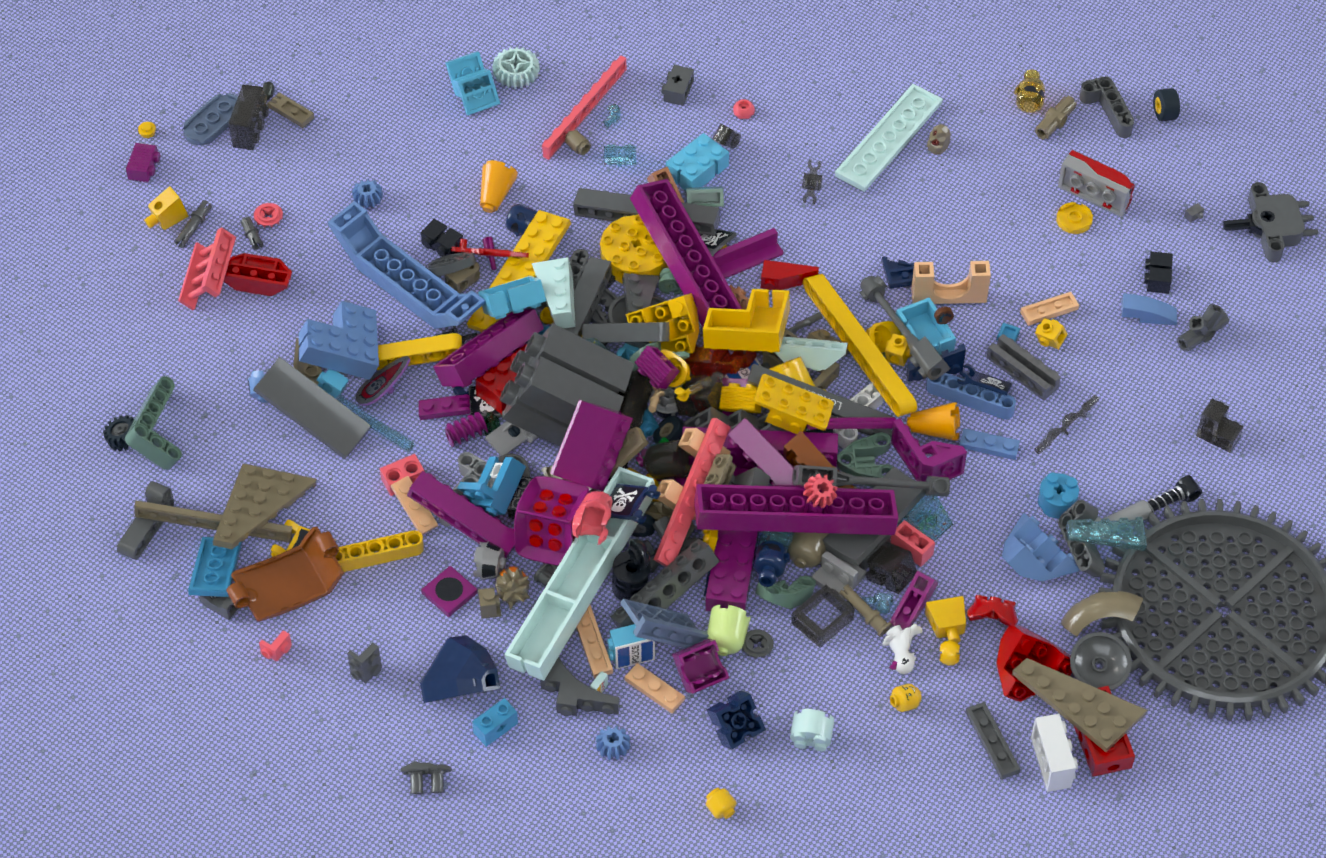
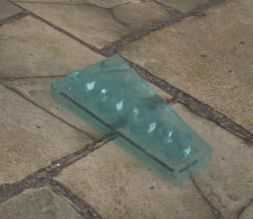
M1136 517L1135 520L1120 518L1119 521H1110L1107 518L1101 519L1098 522H1094L1092 519L1068 520L1066 524L1068 540L1145 551L1147 547L1143 517Z

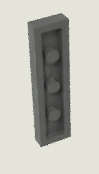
M982 702L966 708L965 713L1000 779L1019 774L1021 769L986 703Z

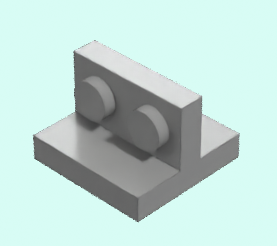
M825 551L821 556L820 568L811 578L816 581V585L843 602L845 598L839 594L841 589L844 590L843 587L848 584L854 590L866 577L867 571Z

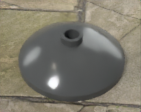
M1094 632L1085 635L1077 641L1070 655V667L1077 680L1095 688L1109 686L1110 691L1120 687L1127 680L1132 667V659L1127 646L1119 638L1109 633ZM1095 664H1101L1102 668L1098 669Z

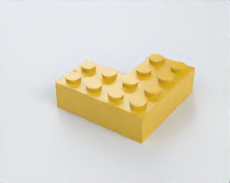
M752 289L746 310L709 308L703 327L704 348L713 350L780 352L790 312L789 291L772 290L773 308L769 305V290Z

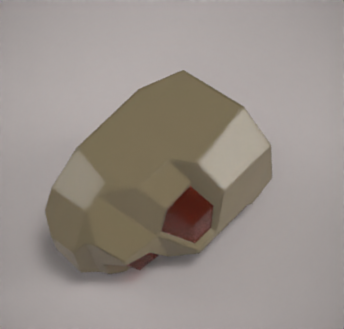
M944 124L934 126L927 142L928 151L936 155L942 154L948 148L951 133L947 126Z

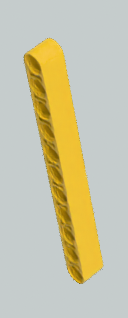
M823 274L804 278L803 286L806 293L840 340L848 343V351L893 413L900 417L916 412L917 403L915 398Z

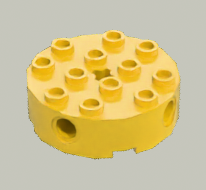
M639 214L622 217L612 222L603 231L600 240V258L611 261V278L623 284L622 278L624 273L659 276L661 270L669 268Z

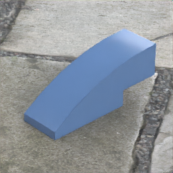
M1123 293L1121 317L1139 318V323L1177 325V308L1150 297Z

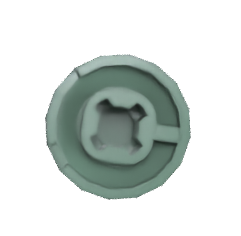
M665 268L661 270L658 284L660 291L668 295L670 293H674V295L680 294L682 290L670 269Z

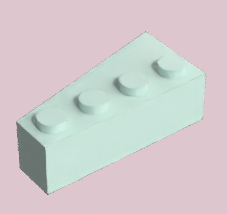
M569 258L532 263L536 278L541 279L546 304L554 324L563 329L575 327L573 272Z

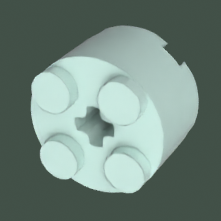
M802 709L801 713L795 711L790 739L797 748L804 749L806 746H811L817 751H826L827 747L831 744L835 720L831 715L829 719L825 716V712L820 710Z

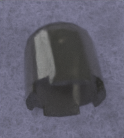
M681 439L656 443L647 449L643 465L651 477L656 480L688 477L692 464L689 465L688 456L692 455L678 446Z

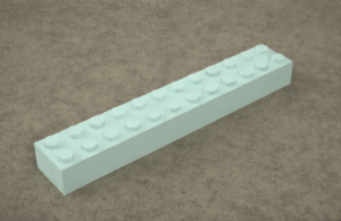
M618 467L604 492L610 496L617 484L649 487L650 485H655L653 478ZM648 496L644 498L639 507V510L643 512L642 516L653 498ZM610 518L607 525H605L609 530L607 538L599 545L597 544L600 536L579 535V538L576 537L504 654L509 668L525 673L527 670L528 675L543 681L545 680L611 570L615 558L621 553L638 525L637 522Z

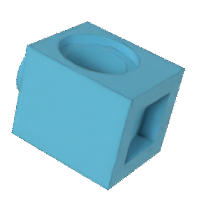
M328 369L326 373L322 372L316 381L319 382V387L337 399L345 389L349 379L337 371Z

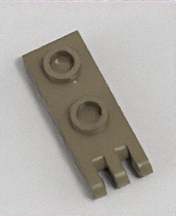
M278 93L276 97H273L267 103L270 109L301 128H304L314 119L313 112L282 93Z

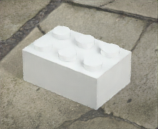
M1060 714L1035 718L1031 735L1047 792L1071 788L1073 780L1076 778L1075 771L1078 769L1077 759L1071 753V740L1067 739L1065 734L1067 733L1065 721H1061Z

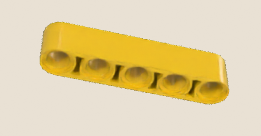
M457 333L378 345L379 366L376 370H381L393 361L405 356L410 358L408 366L442 361L462 346V337Z
M414 530L345 545L338 548L339 552L335 557L339 560L338 563L344 572L414 557L424 551L423 536L419 531Z

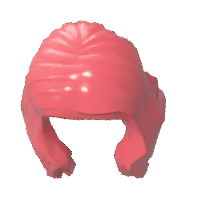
M593 491L585 496L576 510L572 521L573 536L579 538V535L600 536L597 545L606 540L609 530L605 525H607L611 517L613 503L612 497L603 491Z

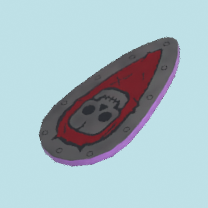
M408 356L399 358L375 373L370 380H366L356 393L355 399L357 403L367 406L378 401L387 392L392 394L394 392L392 386L408 367L410 358Z

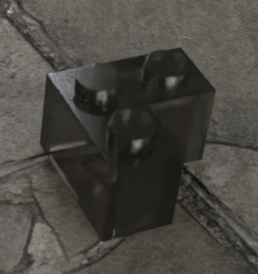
M1212 398L1201 415L1196 436L1231 453L1241 438L1244 426L1228 419L1229 406Z

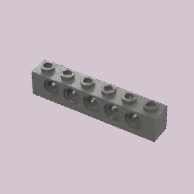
M698 539L682 554L678 555L672 563L662 569L655 578L647 582L630 600L667 609L720 561L711 547ZM619 607L610 616L617 628L634 624L623 607Z

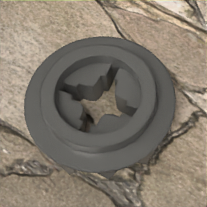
M751 630L746 634L742 650L747 656L754 657L755 660L758 657L765 658L766 655L771 654L774 641L771 635L764 630ZM761 642V647L754 648V643Z

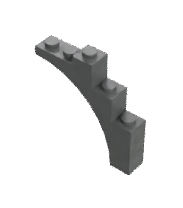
M559 657L545 680H540L541 689L548 692L558 691L556 701L557 713L564 716H577L578 709H582L587 712L598 711L608 715L619 714L620 697L604 694L588 687L566 669Z

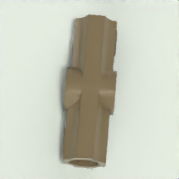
M1069 95L1067 97L1064 96L1055 107L1048 109L1044 119L1035 128V133L1040 139H1048L1057 128L1061 129L1064 126L1067 117L1077 105L1073 97Z

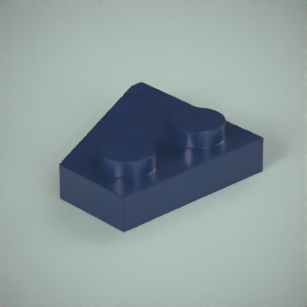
M882 257L881 262L889 289L912 286L914 263H907L903 260L894 262L888 260V257Z

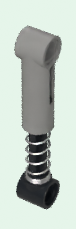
M1191 475L1184 476L1176 483L1174 489H1169L1167 493L1163 492L1161 496L1156 495L1155 499L1150 498L1148 502L1141 500L1103 519L1098 517L1087 529L1095 544L1101 545L1107 542L1111 536L1134 526L1135 522L1147 520L1151 512L1160 511L1161 508L1169 504L1174 505L1176 501L1192 502L1202 494V489Z

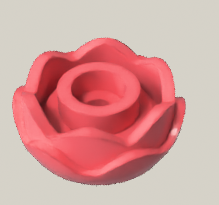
M742 99L734 104L733 113L739 119H749L754 115L755 107L751 101Z

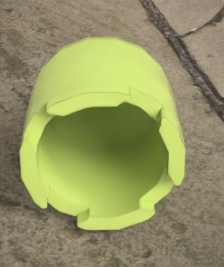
M716 605L711 609L707 629L708 639L716 640L719 648L718 655L727 656L741 650L751 619L750 616H746L745 610L729 605L728 609L720 608V605Z

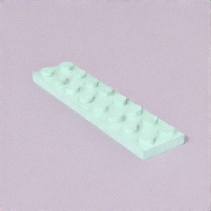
M912 84L835 171V176L865 192L941 106L943 99Z

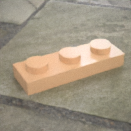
M1068 292L1022 307L1020 313L1027 325L1030 326L1042 322L1044 318L1051 319L1079 309V304L1072 292Z
M406 476L392 484L391 489L417 531L424 535L438 527V523L429 510L407 496L409 488L413 483L409 476Z
M638 663L625 675L627 683L671 714L685 700L683 694Z

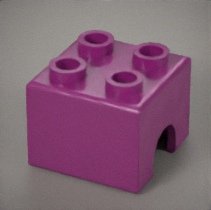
M706 639L672 654L686 692L694 694L730 678L727 669L719 659V648L716 640Z

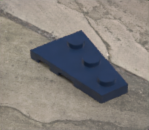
M964 343L958 345V349L949 352L947 349L941 352V357L951 368L946 373L957 374L963 371L966 353ZM912 363L907 365L906 377L908 382L924 379L918 372L920 366L915 367Z

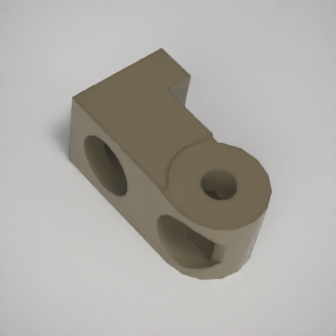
M476 262L470 267L446 274L445 283L460 294L479 280V264Z

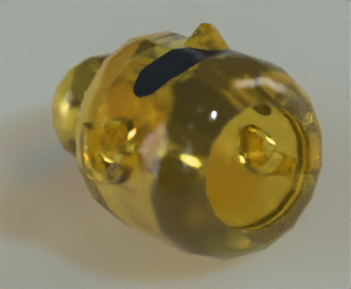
M1034 69L1025 72L1024 79L1020 81L1014 90L1016 105L1024 112H1037L1044 105L1045 85L1040 80L1039 72Z

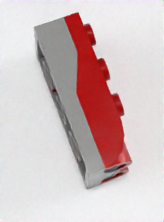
M1071 150L1061 165L1058 187L1122 217L1132 201L1135 184L1130 182L1126 175L1114 168H1110L1099 161Z

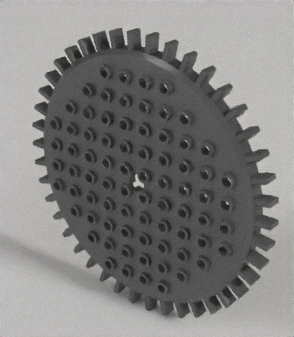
M1200 499L1197 507L1198 511L1190 512L1186 501H1183L1180 507L1181 515L1175 516L1171 508L1165 506L1163 514L1166 520L1162 522L1153 512L1149 513L1148 522L1153 527L1147 529L1137 521L1134 526V530L1140 535L1137 539L1126 531L1123 533L1122 541L1130 546L1128 550L1114 544L1112 553L1121 557V562L1109 557L1106 558L1105 567L1117 572L1116 575L1103 572L1099 581L1112 584L1113 588L1099 587L1098 593L1104 591H1123L1143 598L1133 622L1124 618L1113 617L1102 619L1100 625L1101 629L1116 628L1117 633L1112 635L1119 638L1127 646L1133 660L1130 673L1138 668L1145 673L1141 676L1139 685L1143 687L1151 679L1159 685L1154 693L1156 698L1161 696L1165 689L1174 693L1171 699L1172 707L1179 703L1181 697L1190 700V714H1194L1197 710L1198 703L1208 705L1207 716L1209 719H1212L1215 715L1216 707L1226 708L1227 721H1232L1235 713L1234 709L1240 708L1244 710L1246 721H1251L1253 707H1260L1265 719L1270 718L1272 711L1269 704L1275 702L1283 714L1287 713L1289 705L1285 698L1291 696L1299 706H1302L1305 698L1300 690L1303 688L1313 697L1317 696L1319 688L1312 680L1316 678L1326 685V673L1322 671V668L1326 667V570L1324 569L1326 568V557L1321 560L1315 557V554L1321 548V544L1318 542L1307 548L1303 542H1305L1308 532L1304 530L1296 538L1289 533L1293 523L1291 520L1287 521L1282 528L1274 525L1276 512L1272 511L1267 521L1257 518L1259 514V506L1254 505L1250 515L1240 513L1242 508L1241 501H1236L1233 512L1223 511L1224 504L1222 499L1217 500L1215 510H1207L1204 499ZM1218 606H1227L1231 613L1227 614L1226 617H1222L1223 614L1219 613L1216 608ZM1211 659H1214V660H1216L1217 662L1213 663V662H1211L1210 660H1211Z

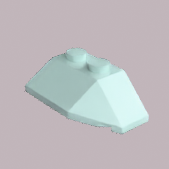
M783 337L780 352L775 353L784 363L801 357L806 368L820 371L826 370L846 354L848 343Z

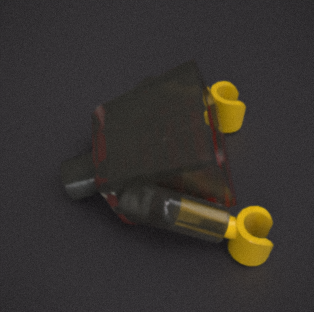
M714 372L712 376H702L699 381L688 386L686 390L678 387L674 391L678 395L676 398L685 402L688 400L689 394H691L690 398L699 413L709 407H713L722 413L723 410L719 409L721 387L724 386L722 383L724 375L720 372Z

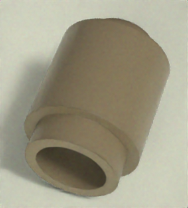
M578 130L569 131L566 134L565 143L574 152L580 155H585L589 152L591 144Z

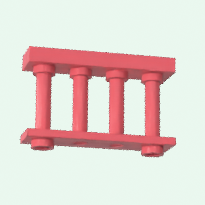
M221 227L217 230L213 244L204 247L198 242L195 243L178 299L180 303L194 310L198 297L203 293L207 292L214 297L220 295L236 236Z

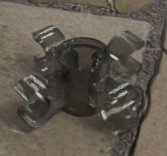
M809 159L808 168L810 173L804 172L802 189H807V193L803 197V203H806L807 197L811 196L813 204L817 202L815 190L820 191L823 175L817 174L822 166V161L819 160L818 166L813 167L811 164L812 159Z

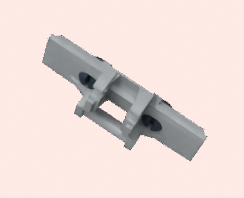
M507 421L485 437L486 441L500 456L508 454L526 441L531 444L539 438V436Z

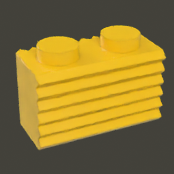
M729 383L728 386H722L719 409L726 412H736L743 409L748 413L760 414L762 406L755 404L753 401L758 387L751 384H746V387H740V384Z

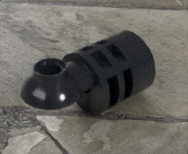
M629 539L628 551L620 553L613 562L612 591L616 598L621 601L623 599L630 600L650 580L651 564L649 560L655 554L648 540Z

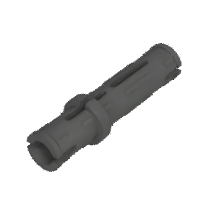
M202 200L197 210L192 212L186 226L174 240L176 245L181 242L179 247H185L199 224L205 221L206 214L212 208L211 203L206 206L208 201Z

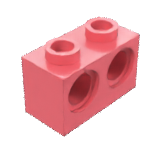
M415 454L379 468L381 480L390 496L395 495L391 489L392 484L406 476H409L412 483H414L421 472H425Z

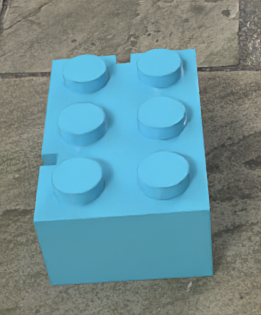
M703 133L666 161V167L668 166L675 183H680V187L685 191L686 188L703 187L715 177V173L718 175L729 166V151Z
M527 276L478 292L479 296L485 300V304L482 305L483 312L495 319L504 318L511 311H513V314L523 312L526 307H539L542 302L546 301L541 279L533 276Z
M930 297L897 309L896 314L911 334L919 340L926 337L940 355L942 351L947 349L949 352L955 350L956 337L947 324H938L936 322L934 313L937 308Z

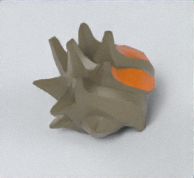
M515 566L503 569L496 578L495 584L499 598L509 605L510 610L518 601L524 602L525 599L530 598L528 595L529 576Z

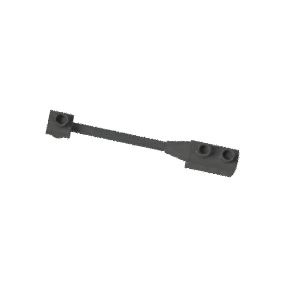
M877 275L876 277L868 276L864 278L860 284L862 289L859 292L865 301L868 299L872 302L878 301L906 338L912 356L909 360L915 367L920 366L918 372L924 379L928 377L931 380H935L951 369L926 337L919 340L911 334L883 297L887 285L881 277Z
M808 465L794 466L792 482L795 486H804L810 477L820 474L822 478L824 475H827V480H834L832 485L837 487L861 484L925 489L926 495L947 497L950 492V479L948 477L928 476L926 481L860 477L837 471L838 468Z

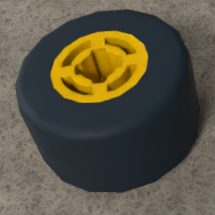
M1174 88L1160 89L1154 93L1153 108L1159 121L1176 120L1179 117L1180 100Z

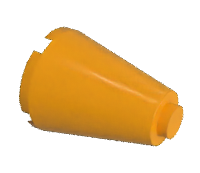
M490 160L483 164L480 206L483 208V211L493 213L498 210L517 179L518 172L515 168L510 166L509 169L505 167L504 162Z
M952 402L913 412L910 414V417H907V425L911 432L958 441L960 433H956V429L960 427L958 403Z

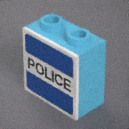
M635 624L610 630V638L607 639L609 648L607 652L610 661H614L616 669L655 660V641L636 637L633 633L636 628Z

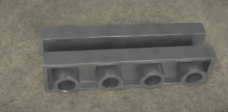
M1002 334L998 338L997 344L992 343L988 347L987 359L1043 401L1059 388L1061 376L1044 365L1041 360L1032 356L1026 349L1017 345L1013 339Z

